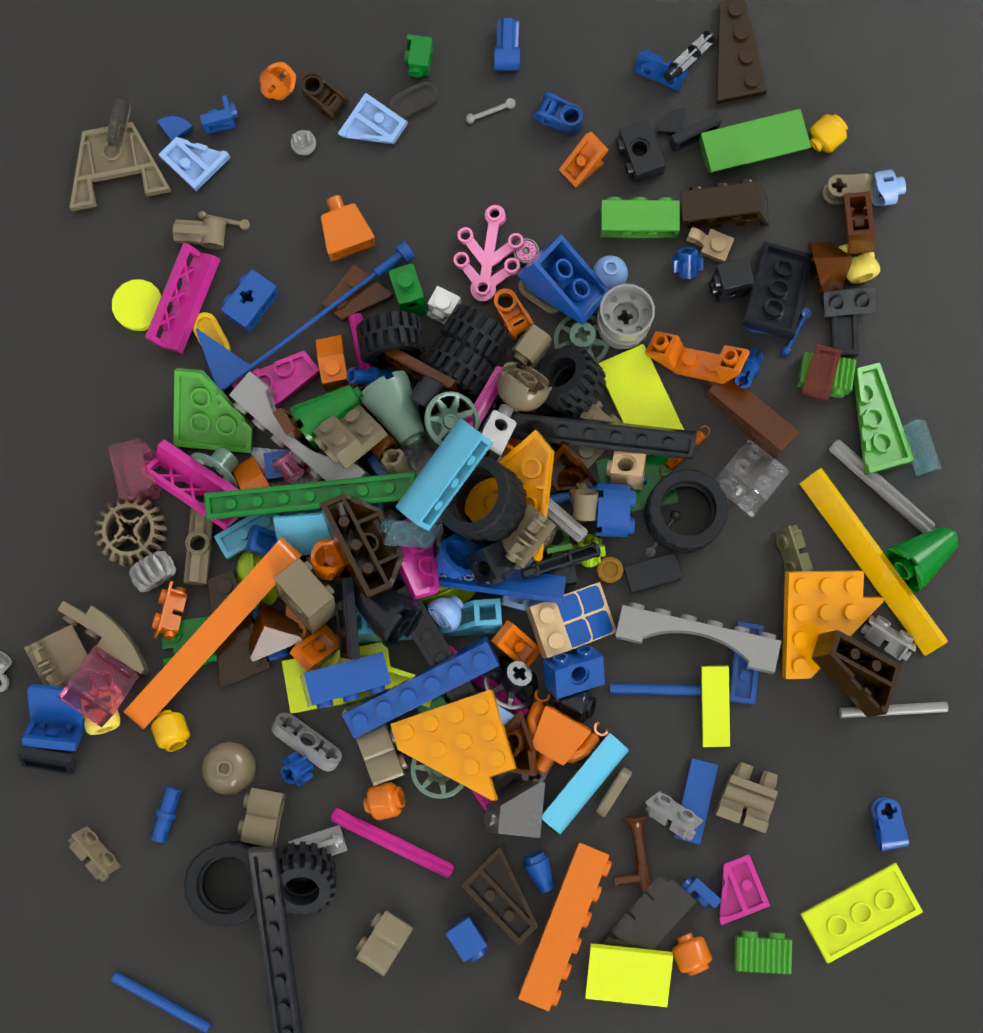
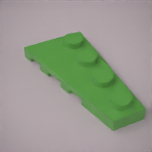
M880 362L855 369L854 387L864 476L914 461Z

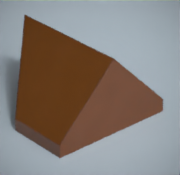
M810 242L807 244L808 249L813 251L814 257L811 261L816 264L818 275L815 276V279L819 278L821 287L818 288L819 293L841 290L853 257L831 242Z
M564 443L554 454L550 493L554 495L567 492L576 483H585L587 487L597 485L596 480L584 462Z
M262 600L259 604L248 644L252 662L302 642L298 623Z
M520 710L504 726L517 769L508 772L536 776L538 770L535 748L522 710Z

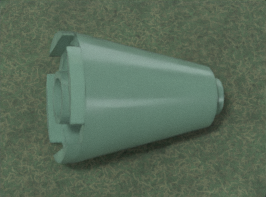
M404 371L392 372L394 377L386 380L385 376H382L370 383L361 392L364 397L360 396V400L402 446L408 445L411 448L422 442V436L425 434L417 404L410 399L413 391L409 377Z

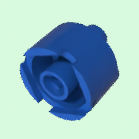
M597 483L596 487L598 490H601V493H598L597 519L594 522H597V527H600V529H595V536L628 537V534H634L635 519L630 515V507H635L636 492L633 488H630L629 484Z

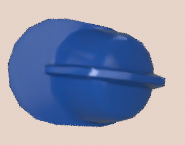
M457 533L444 539L440 543L439 551L436 555L437 575L443 573L451 579H460L472 574L473 572L466 555L486 547V545L472 542Z

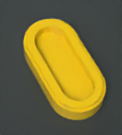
M207 312L198 314L193 332L199 343L200 340L196 329H199L231 351L230 343L217 319Z

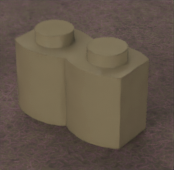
M535 324L529 326L512 349L514 353L512 358L514 362L519 363L517 368L524 370L526 366L535 369L551 348L550 342L552 339L550 335Z
M387 724L356 737L374 787L406 775L404 770L408 768L406 758L403 753L398 754L392 728L389 729Z
M251 788L250 793L246 792L243 802V808L247 809L245 820H240L237 832L241 836L240 842L266 847L276 846L286 794Z
M388 910L384 914L378 912L370 927L374 928L369 938L363 936L355 949L359 952L356 959L382 976H385L414 929L413 926Z

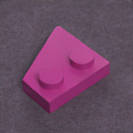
M749 854L723 863L722 901L719 917L721 925L770 906Z

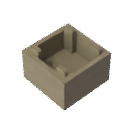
M298 558L274 578L278 596L313 634L336 615L333 597L334 590L330 585L325 587L311 572L313 566L308 561L303 563Z

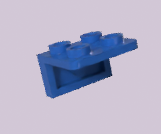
M31 684L27 689L30 722L22 736V745L35 748L76 751L85 732L81 690L77 688Z

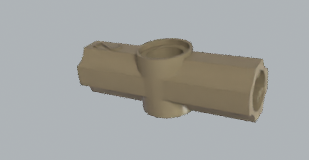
M192 507L189 533L185 541L187 552L183 582L185 584L202 586L208 584L210 554L213 551L212 534L214 522L206 520L205 516ZM199 539H204V548L198 551L194 550V543Z

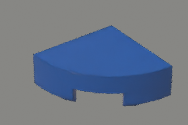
M168 116L157 121L171 141L176 137L182 138L193 130L192 125L181 117Z

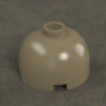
M507 362L503 366L497 380L498 394L502 401L512 407L515 412L533 411L540 407L552 390V386L548 387L549 380L529 366H526L523 370L517 368L519 363Z
M235 742L219 743L211 748L204 757L202 764L203 778L208 787L218 794L226 796L239 794L248 789L255 779L256 759L252 752L243 744Z

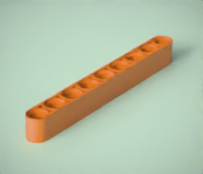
M281 537L124 710V713L144 730L275 586L274 578L300 558L302 554Z

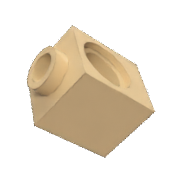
M614 451L613 461L608 460L606 476H611V484H629L630 488L642 490L646 472V454Z

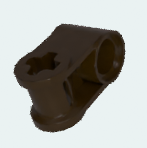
M311 72L303 76L301 88L304 98L327 119L334 121L336 118L335 114L343 105H347L350 102L347 96L317 73ZM310 85L319 86L317 91L311 92L307 90Z

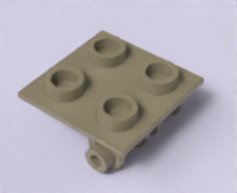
M527 503L525 516L517 530L511 533V536L501 540L507 553L505 557L523 569L556 527L553 522L529 503Z
M72 624L24 647L43 685L65 687L96 672Z

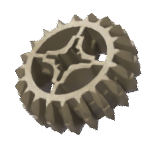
M128 495L126 496L125 504L121 498H116V507L111 503L107 504V508L110 510L109 513L100 512V515L105 518L104 521H96V525L102 527V530H97L94 533L98 537H103L97 541L98 546H105L102 550L103 555L110 554L109 560L112 562L119 559V565L125 566L128 561L129 565L133 567L137 563V558L140 561L142 558H145V555L153 554V549L157 551L162 550V547L157 542L166 541V537L160 535V532L167 531V527L159 525L165 521V517L162 515L157 516L160 509L158 507L151 508V501L147 500L143 503V498L137 496L135 501H133V498ZM130 511L144 513L140 518L137 516L133 520H128L123 516L124 513ZM116 521L119 525V530L114 535L115 539L113 540L112 528ZM150 522V535L148 540L145 541L143 531L148 526L147 523ZM125 523L133 527V532L137 539L129 535L128 527ZM129 542H134L139 547V549L129 552L118 549L122 544L125 546Z

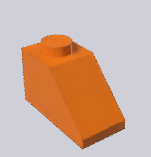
M342 336L317 339V359L325 390L343 386V383L348 382V368Z
M255 456L239 464L233 470L240 489L272 486L266 479V474Z

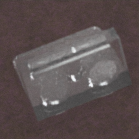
M748 440L715 481L721 485L720 487L725 492L726 497L753 517L788 475L789 471L760 446Z

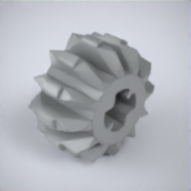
M156 551L153 554H149L131 567L129 575L132 578L131 581L140 592H149L152 589H156L174 576L176 572L174 562L167 555L166 551Z

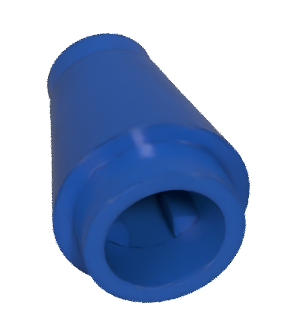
M539 850L523 858L525 862L523 867L539 892L546 893L554 889L555 886L553 884L548 855H545L543 850Z

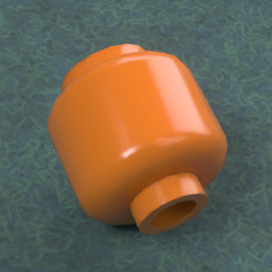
M386 782L375 787L371 786L367 791V797L363 800L365 811L368 814L371 813L376 820L398 816L406 804L402 788L396 786L393 782Z
M691 932L677 938L678 945L672 948V952L680 972L688 973L689 976L709 969L708 964L712 961V955L702 936L693 937Z

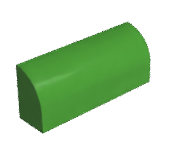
M801 109L703 132L698 140L703 161L709 173L811 148Z

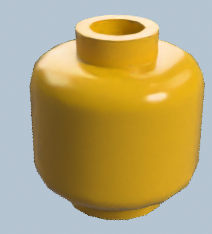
M825 114L809 129L810 144L817 152L823 150L824 152L831 153L846 140L848 127L838 115Z
M164 710L158 713L157 718L151 724V730L157 746L161 749H166L168 752L183 748L190 737L184 716L171 710Z

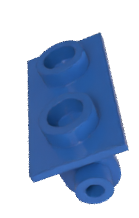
M649 49L647 51L642 50L638 55L633 72L679 92L689 70L686 69L681 76L675 77L672 81L668 82L664 79L663 75L673 61L669 60L666 64L663 62L664 57L651 52Z

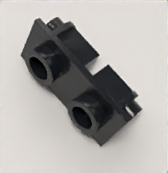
M875 286L823 291L824 296L820 298L821 306H824V317L876 312Z

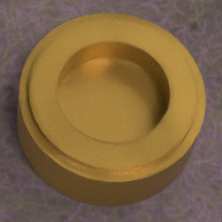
M605 557L597 566V576L604 583H616L623 575V565L615 557Z

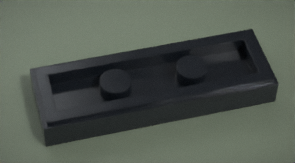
M334 577L333 584L340 657L350 660L360 659L353 577Z

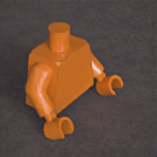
M539 690L535 691L534 701L526 718V725L535 750L540 752L536 758L538 770L547 773L553 761L564 766L567 762L574 764L589 756L599 741L608 734V729L603 734L597 731L596 727L600 722H596L590 729L548 705L549 693L547 698L542 700L538 698Z

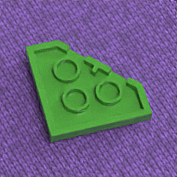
M176 368L174 370V446L216 450L218 447H222L232 452L251 453L253 451L254 425L243 413L233 406L234 403L203 370Z

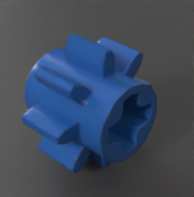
M692 247L679 249L678 256L672 255L673 272H678V276L683 279L697 277V270H704L702 254H698V250Z
M294 751L281 760V763L284 765L280 771L281 776L287 783H296L297 787L313 777L311 773L313 763L306 759V755L302 756L297 751Z

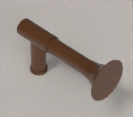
M648 814L631 815L622 818V820H625L630 825L632 830L637 873L614 875L615 887L639 883L640 892L652 891L643 836V825L645 819L650 816Z

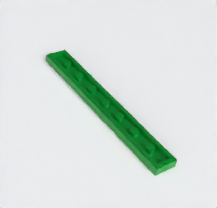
M416 472L204 493L206 520L321 509L320 503L343 493L368 504L400 501L416 479L417 474Z

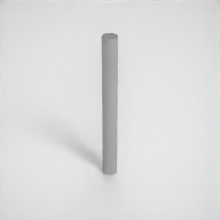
M946 701L889 705L887 714L879 716L948 712V703ZM858 707L839 708L840 718L866 717Z

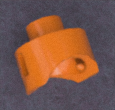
M277 62L263 70L259 76L262 94L268 99L274 98L276 100H284L294 90L296 74L292 68L284 62ZM282 72L286 75L284 78L279 76Z
M323 539L314 545L308 560L313 566L311 572L322 580H333L334 577H339L345 565L332 539Z

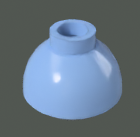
M612 255L600 258L592 270L609 290L615 286L625 284L628 278V269L625 262L619 257Z
M454 595L450 598H437L428 604V612L440 627L447 631H455L461 622V609L464 607V604Z

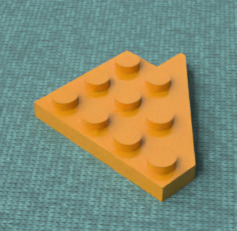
M535 430L503 457L499 463L514 472L521 479L527 494L526 502L547 518L554 450L542 435ZM495 478L479 482L469 492L465 502V513L472 522L484 518L493 509L498 497V485ZM544 543L533 556L538 562L543 558Z
M785 571L782 678H812L820 669L811 659L819 634L839 630L851 637L884 602V597L863 596L864 571Z
M491 689L390 724L399 751L492 801L498 800L491 777L517 769L497 701Z

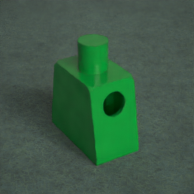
M413 263L388 271L400 311L411 312L419 317L426 315L428 311ZM417 302L415 306L407 307L409 304Z

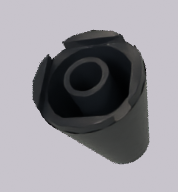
M353 583L356 609L386 648L393 649L399 646L401 643L398 640L403 635L408 638L413 633L423 615L419 611L423 609L421 604L391 589L367 599Z

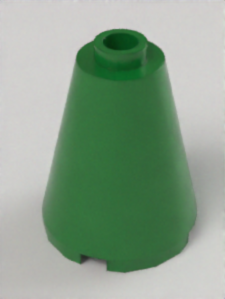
M349 384L292 406L290 411L295 421L300 419L299 423L302 427L300 429L310 444L316 450L321 451L313 440L316 437L313 431L333 414L341 420L350 410H353L358 405L364 408L365 405L360 400V396H364L358 386L354 388Z
M941 526L892 545L884 554L913 594L925 588L958 548V535L953 529Z

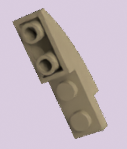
M63 601L58 611L64 614L62 619L74 626L80 623L86 627L84 632L96 640L100 636L102 637L96 647L103 650L101 655L113 663L116 660L121 661L125 664L123 669L136 677L139 673L147 676L149 669L142 653L130 635L115 620L92 605L87 613L68 602Z

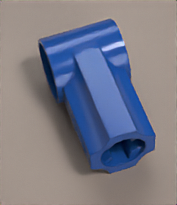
M503 18L497 21V47H495L494 70L520 71V47H518L519 21L513 18Z

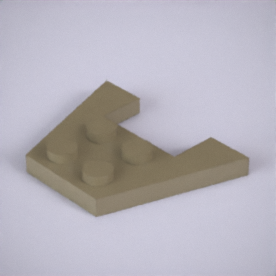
M133 122L82 131L69 207L71 211L97 207L93 182L142 173L144 190L147 197L172 192Z

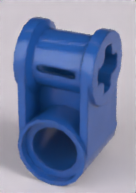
M544 92L542 96L543 102L539 110L533 114L534 119L545 126L553 127L568 135L579 133L583 127L581 108L576 104L561 99L553 93ZM570 116L576 117L578 120L573 123L567 122L565 119Z
M885 797L875 799L871 804V815L879 850L883 852L907 847L909 839L899 803ZM885 805L890 806V811H887L886 815L881 813V810L885 809Z

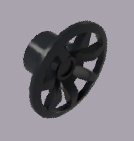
M508 656L498 657L503 672L497 673L490 670L484 673L483 684L485 690L491 689L489 685V677L494 680L501 681V684L493 689L494 695L504 690L507 691L506 703L500 701L495 696L497 705L507 710H522L528 707L534 701L535 691L539 689L536 674L524 662L513 661ZM526 686H533L530 698L524 690ZM515 693H517L519 698H521L525 703L520 705H512Z

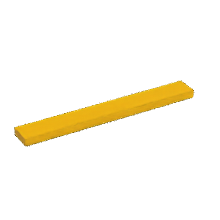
M818 469L799 483L876 590L884 597V601L903 627L914 637V642L922 653L926 656L945 645L948 640L823 469Z

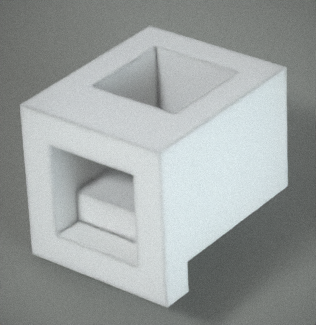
M437 286L428 302L429 311L427 317L444 325L456 305L461 304V298Z

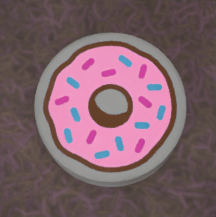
M523 238V248L513 252L514 258L524 266L539 252L537 243L529 238ZM521 240L517 241L515 245L520 244Z

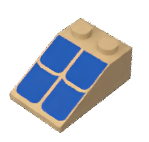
M600 582L564 594L562 604L543 601L525 608L542 658H549L553 655L564 653L617 632Z

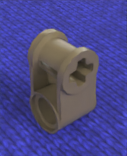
M867 173L834 175L822 189V197L828 204L841 205L846 193L870 191L871 202L873 203V176Z

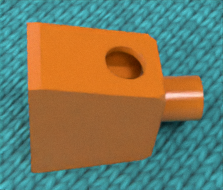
M340 195L327 199L326 202L330 212L322 214L321 221L326 248L331 262L376 246L375 237L355 203L344 206Z

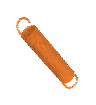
M702 426L709 429V433L706 436L701 431H696L695 448L710 434L708 426ZM669 457L665 465L672 472L685 458Z

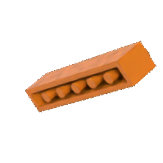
M578 842L518 994V999L546 1011L550 1010L551 1005L557 1006L562 993L561 990H558L561 979L567 980L572 967L568 961L572 953L577 954L582 939L578 937L582 927L587 928L592 913L588 912L591 902L596 903L600 896L602 887L598 886L601 876L607 877L612 861L608 860L609 854Z

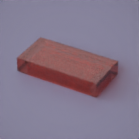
M816 343L801 395L824 402L828 401L842 350Z

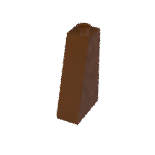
M734 378L724 384L710 382L707 385L709 390L706 397L773 461L800 433L747 388H740L742 384L737 386Z

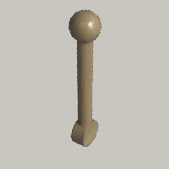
M200 211L197 214L198 219L201 221L205 218H217L224 220L226 224L240 226L244 231L250 228V223L246 219L236 221L208 215L205 211Z

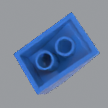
M562 234L544 245L517 274L535 296L580 324H584L598 309L604 295L609 291Z

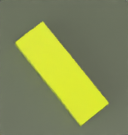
M701 666L702 746L730 747L729 666Z

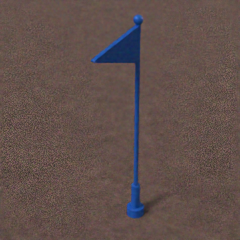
M401 241L395 246L397 252L375 267L372 274L250 365L199 329H196L215 384L223 392L376 276L381 277L402 260L405 263L410 262L415 258L410 247L404 241Z

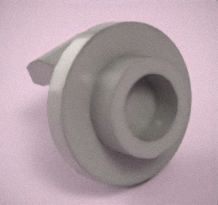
M300 130L292 134L291 147L293 151L301 156L311 154L316 148L315 136L307 130Z

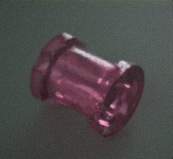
M291 450L281 454L271 463L283 475L286 485L292 484L306 473L303 468L300 469L293 459Z

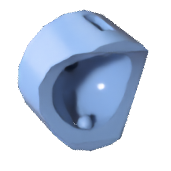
M891 169L878 171L874 174L873 205L887 206L896 204L898 195L905 194L906 192L904 177H896Z

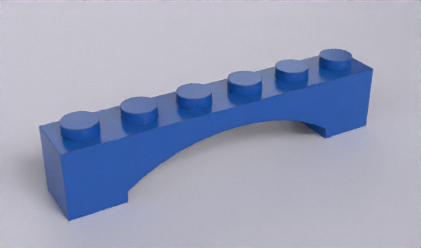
M486 636L464 647L456 654L428 670L386 689V691L367 696L345 707L342 717L351 734L356 738L498 667L499 658Z

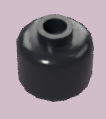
M588 689L555 699V708H558L561 713L584 723L594 715L596 698L593 697L592 692Z

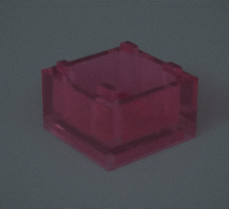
M140 438L108 445L119 497L124 501L130 500L133 503L136 498L142 499L143 502L161 498L160 491H163L164 488L156 484L155 476L152 474L148 475L146 465L156 458V452L154 450L151 451L150 447Z
M95 645L57 697L102 728L114 715L139 678V675Z

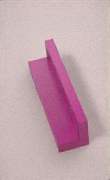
M183 243L146 333V339L162 349L183 354L219 265V258L214 255L201 253L190 244ZM190 253L193 255L190 266L187 267L186 260ZM181 278L182 286L180 290H177V282ZM172 301L173 308L171 313L168 314L167 307L169 302ZM162 325L163 332L159 339L156 337L159 326Z
M165 439L158 444L156 458L142 468L144 476L205 517V503L197 501L195 496L210 492L239 490ZM160 465L168 471V474H157L153 470ZM184 481L189 485V488H178L174 485V482ZM239 517L211 521L226 530Z

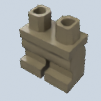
M739 761L733 774L729 773L714 814L766 833L769 825L768 821L778 791L775 790L778 775L763 770L758 783L749 781L754 766Z

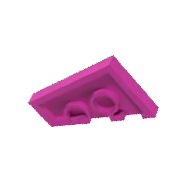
M305 351L275 361L274 364L262 369L257 368L250 371L276 392L273 395L276 408L320 374L319 368ZM246 375L233 383L232 387L235 389Z
M410 519L389 524L405 555L399 571L412 600L436 594L440 588L436 573L437 563L433 552L434 535L431 534V529L427 531Z

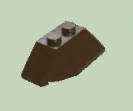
M346 493L320 503L330 537L350 577H353L355 586L367 599L391 589L405 555L381 509L352 498V496Z

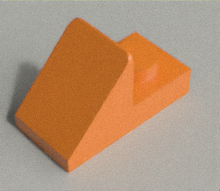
M589 132L562 164L559 171L576 188L604 164L601 159L608 152V148L592 132Z
M508 620L491 640L496 648L513 661L524 662L529 667L540 654L538 645Z
M325 625L294 646L290 654L307 672L310 670L314 671L332 657L337 649L339 650V638Z

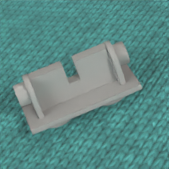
M871 615L868 621L870 626L865 623L860 630V633L864 634L863 638L880 647L884 640H887L888 643L884 651L898 660L903 659L907 661L911 655L908 649L914 652L916 650V643L913 641L914 637L904 630H900V632L891 627V623L880 615L877 617Z
M660 791L645 802L647 804L645 811L648 812L649 817H652L664 826L671 820L672 823L669 830L680 836L683 840L686 838L692 840L696 834L694 829L704 821L696 816L693 811L684 808L670 796Z
M340 825L288 841V843L294 842L295 845L300 844V841H306L307 845L316 843L317 848L324 847L327 849V854L331 853L332 856L348 851Z

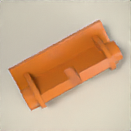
M170 581L167 589L161 590L158 604L162 605L160 613H155L151 628L156 629L155 639L159 633H163L166 639H174L179 632L182 616L172 613L173 611L183 613L188 595L183 587L171 589L172 581Z

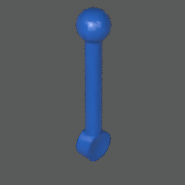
M805 308L801 311V319L797 324L794 339L789 340L787 345L781 349L783 356L791 354V347L805 320L809 319L812 314L810 309Z

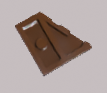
M353 265L322 302V306L324 308L328 307L369 275L356 265ZM372 279L330 312L343 322L349 319V316L352 314L365 312L375 304L384 300H390L393 294Z

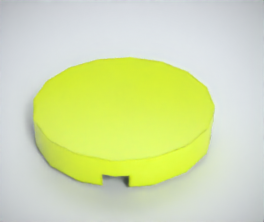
M142 279L130 280L123 283L116 290L112 299V311L115 318L125 328L133 331H145L150 326L162 295L159 289L151 282Z

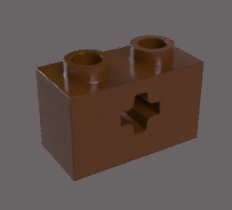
M870 191L846 193L843 198V218L848 254L874 252L875 225Z

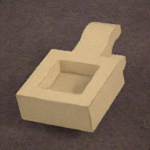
M692 227L686 241L702 247L700 253L702 256L723 264L726 261L734 238L710 229L708 235H706L701 230Z

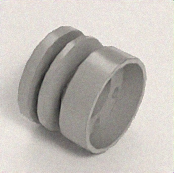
M621 284L611 288L604 295L597 315L596 328L600 338L607 345L615 349L628 350L642 343L655 317V305L651 296L643 288L634 284ZM620 318H624L625 322H628V324H624V322L620 320Z

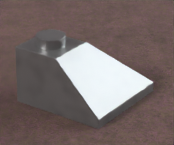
M512 779L497 794L498 800H491L487 804V810L484 814L485 832L540 838L545 782Z

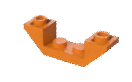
M655 331L645 351L647 356L678 375L724 384L740 374L750 353L748 349L724 345L720 354L686 348L683 346L678 335Z

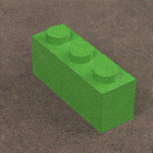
M609 197L601 202V238L678 237L680 231V200H673L670 197H661L658 200H647L645 197H635L632 200Z

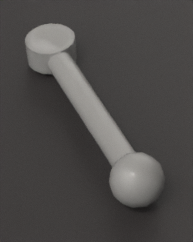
M509 98L506 100V103L474 115L468 114L465 118L466 122L472 124L478 118L505 108L509 110L514 109L515 100Z

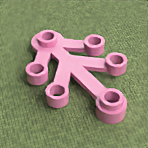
M492 205L485 211L488 229L484 251L474 239L470 228L464 227L458 231L459 241L468 247L482 265L481 273L479 275L470 265V259L465 252H458L454 256V263L472 282L471 294L474 299L480 302L491 300L496 294V286L509 276L518 274L521 268L516 258H509L505 261L504 268L491 276L492 267L515 250H521L524 246L523 236L519 233H513L509 236L508 242L495 251L498 229L506 221L505 211L499 205ZM493 211L499 212V216L496 218H492L490 215ZM464 233H469L470 237L464 240L461 238ZM515 238L521 240L518 245H513L512 241ZM464 257L466 258V262L464 264H458V259ZM516 263L517 267L514 270H509L508 265ZM481 285L488 286L485 292L479 291Z

